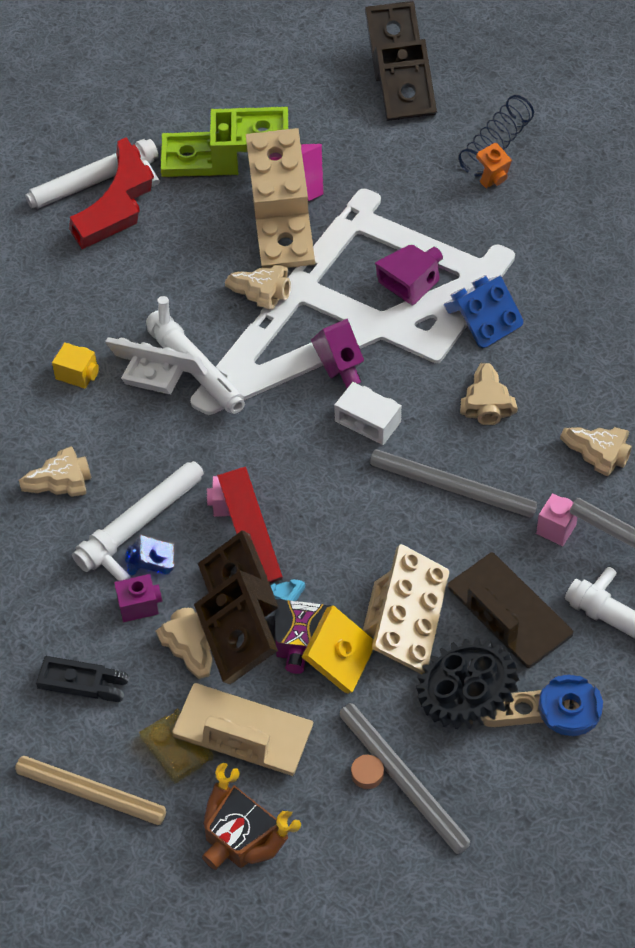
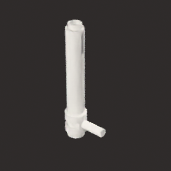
M151 139L136 141V147L141 155L140 159L153 172L152 187L158 185L160 180L150 166L154 159L158 158L157 148ZM116 153L30 189L29 193L25 194L29 206L39 209L114 177L118 169Z
M165 296L159 297L158 311L152 312L146 320L149 334L163 348L169 347L176 352H192L198 355L208 371L205 376L191 374L227 412H232L233 414L240 412L245 406L243 395L184 335V330L170 316L169 299Z
M194 461L185 463L104 529L96 530L89 536V541H83L76 546V551L72 553L76 564L85 572L91 569L95 570L100 565H103L118 581L130 579L131 576L111 556L117 552V548L201 481V476L204 475V472L200 465Z
M607 567L594 584L587 580L580 581L575 579L565 596V600L570 602L571 607L578 611L582 609L586 611V615L594 620L600 619L635 639V610L611 598V594L605 591L616 576V571L613 568Z

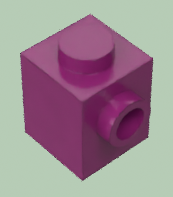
M150 574L114 582L123 622L159 614L157 603L163 602L159 584H152Z

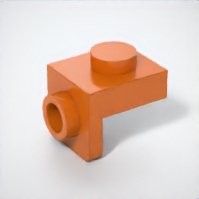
M493 143L477 153L476 158L485 167L480 183L486 189L494 184L496 186L502 184L508 177L507 173L512 159L498 143Z

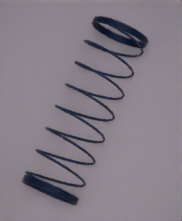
M520 95L510 96L506 101V105L503 106L507 107V111L514 119H516V116L511 112L509 108V99H522L531 108V119L529 113V119L523 120L522 118L521 122L523 123V125L517 126L522 127L523 129V127L526 126L529 123V121H531L534 117L533 106L526 98ZM500 108V112H497V113L494 114V116H495L496 114H498V113H500L501 116H502V114L506 115L505 113H501V108ZM493 116V120H489V121L487 122V127H484V128H482V129L487 128L488 131H489V129H491V128H488V123H489L490 121H494V123H495V121H497V120H494V116ZM516 128V133L512 134L515 135V137L512 140L510 138L509 141L504 142H509L510 144V141H513L516 138L517 134L522 131V129L519 132H517ZM482 129L480 130V135H475V137H476V136H481V138H482V136H483V135H481ZM474 137V138H473V142H471V143H474V145H475V144L479 145L478 143H475V141H474L475 137ZM467 145V149L462 150L458 155V160L463 170L468 173L469 170L464 166L465 163L461 159V153L466 151L468 154L471 152L477 155L478 152L468 149ZM483 173L474 174V176L479 177L482 176Z

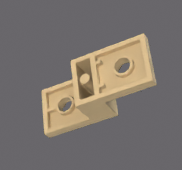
M299 129L246 134L261 267L272 268L274 265L291 268L315 265ZM272 153H279L282 155V158L271 160L268 156ZM282 238H289L293 241L289 246H282L278 243Z

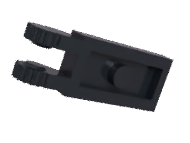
M45 656L36 685L37 689L96 699L100 697L107 701L121 702L124 697L123 691L115 687L102 685L103 680L112 684L126 685L129 676L126 672L105 668L104 665Z

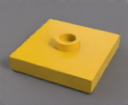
M332 605L326 608L302 658L344 693H352L371 656L374 639Z

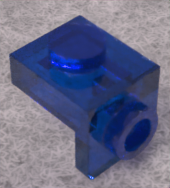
M141 535L126 550L125 562L128 563L127 573L134 576L140 568L162 574H169L173 570V544Z

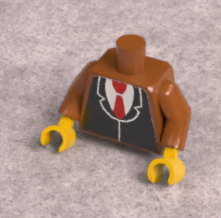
M222 763L216 768L215 774L219 783L214 784L207 802L203 823L206 840L212 846L202 855V858L214 870H217L227 858L239 868L244 867L248 863L256 864L273 859L287 841L288 832H297L301 828L300 820L296 819L288 827L287 821L292 812L282 811L276 819L235 785L230 789L229 783L235 782L239 778L240 773L237 768H234L230 777L226 778L224 772L227 768V763Z

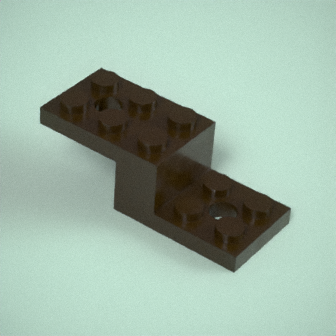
M414 1L365 7L375 79L381 83L386 121L436 115L437 108L426 40L420 39ZM389 24H396L400 32L392 35L387 31L386 27ZM409 86L413 88L415 95L411 98H406L402 95L401 89Z
M243 530L197 563L208 594L194 603V607L222 682L230 685L278 651L265 617L278 609L279 606L251 536ZM236 566V573L229 578L231 569ZM241 634H244V641L242 645L237 648L236 643L238 642V637Z

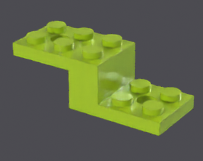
M288 107L211 109L210 132L162 133L161 177L239 175V152H248L246 134L289 129ZM259 128L268 129L266 131H258ZM187 152L193 153V154L190 155V156H183V155H182V154L187 153Z

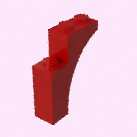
M127 137L117 141L116 156L118 169L109 189L93 205L70 217L69 230L81 249L137 224L140 209L134 198L151 191L152 180L154 179L153 172L148 165H144L140 159L141 155L138 148L134 144L131 145Z

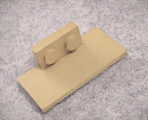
M402 544L396 547L391 571L374 582L363 627L364 632L370 637H374L372 648L375 651L420 674L425 673L422 666L429 665L449 576L447 568Z
M194 683L173 729V737L293 776L312 730L313 721Z

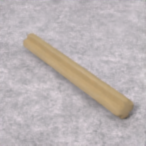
M21 756L16 764L15 769L19 775L153 824L160 825L165 818L166 808L157 803L27 756Z

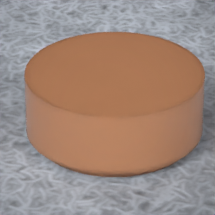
M362 755L355 759L351 767L352 780L358 787L363 789L377 787L382 782L384 776V767L380 759L373 755Z

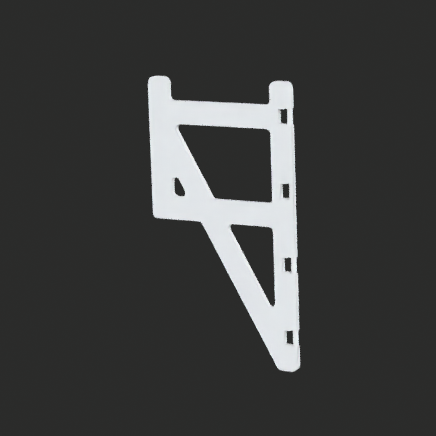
M360 189L348 202L343 212L335 218L314 244L315 267L310 274L304 272L307 266L296 267L288 277L291 282L288 299H279L273 310L263 308L259 316L247 327L216 368L246 400L323 366L312 343L264 364L258 365L255 363L301 305H306L339 321L348 318L360 349L383 340L428 361L440 363L467 327L461 312L457 311L448 314L444 303L452 299L450 295L464 287L467 291L474 287L472 282L484 275H487L488 279L499 275L503 277L515 259L514 251L502 245H493L484 257L477 258L374 214L373 212L381 203V196L369 189ZM351 211L357 213L352 221L346 219ZM357 234H362L397 250L408 245H415L426 252L435 246L443 255V260L438 263V267L459 276L456 280L428 291L413 306L405 301L385 311L374 309L318 283ZM267 317L269 320L272 321L267 326V328L264 329L259 325ZM430 318L436 320L435 324L428 331L415 326ZM202 385L191 397V406L204 414L212 415L224 410Z

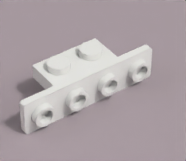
M108 337L105 341L115 356L131 360L121 377L126 385L171 395L183 371L205 376L208 371L201 362V358L192 352H176L169 347L157 348L145 342L141 344L133 343L125 338L114 339Z

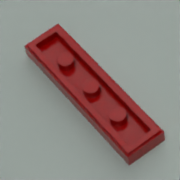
M246 466L217 475L236 534L242 530L250 534L269 583L282 580L283 576Z

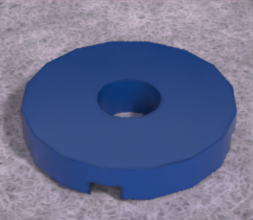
M563 675L555 677L542 689L538 709L541 719L550 729L561 735L577 736L586 734L596 727L602 716L603 699L600 691L595 685L593 687L589 684L587 679L581 676ZM565 700H574L579 704V708L568 710L562 703Z

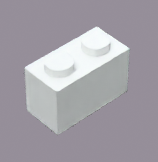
M354 382L351 383L334 405L335 422L382 445L385 444L401 423L402 405L391 398H385L373 392L366 386H360Z

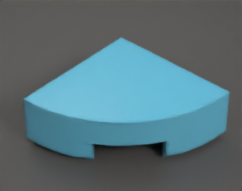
M292 579L290 582H283L277 585L274 583L270 586L276 599L296 601L305 589V582Z

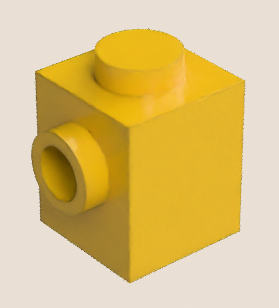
M64 342L52 361L56 380L84 389L90 380H95L98 375L99 365L96 362L95 352L86 347H78Z

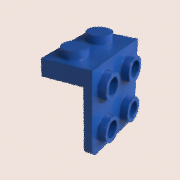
M484 275L472 282L474 287L467 291L465 287L455 291L450 295L452 299L444 303L448 314L457 311L461 312L480 348L491 345L523 325V318L501 275L489 279L487 275Z

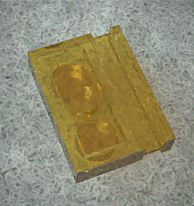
M178 708L170 716L162 717L139 732L140 738L174 784L201 768L206 762L214 759L213 753L209 748L173 737V729L181 713Z

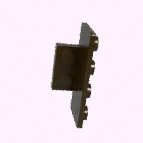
M493 552L486 555L448 583V589L526 668L534 666L573 636L574 631Z

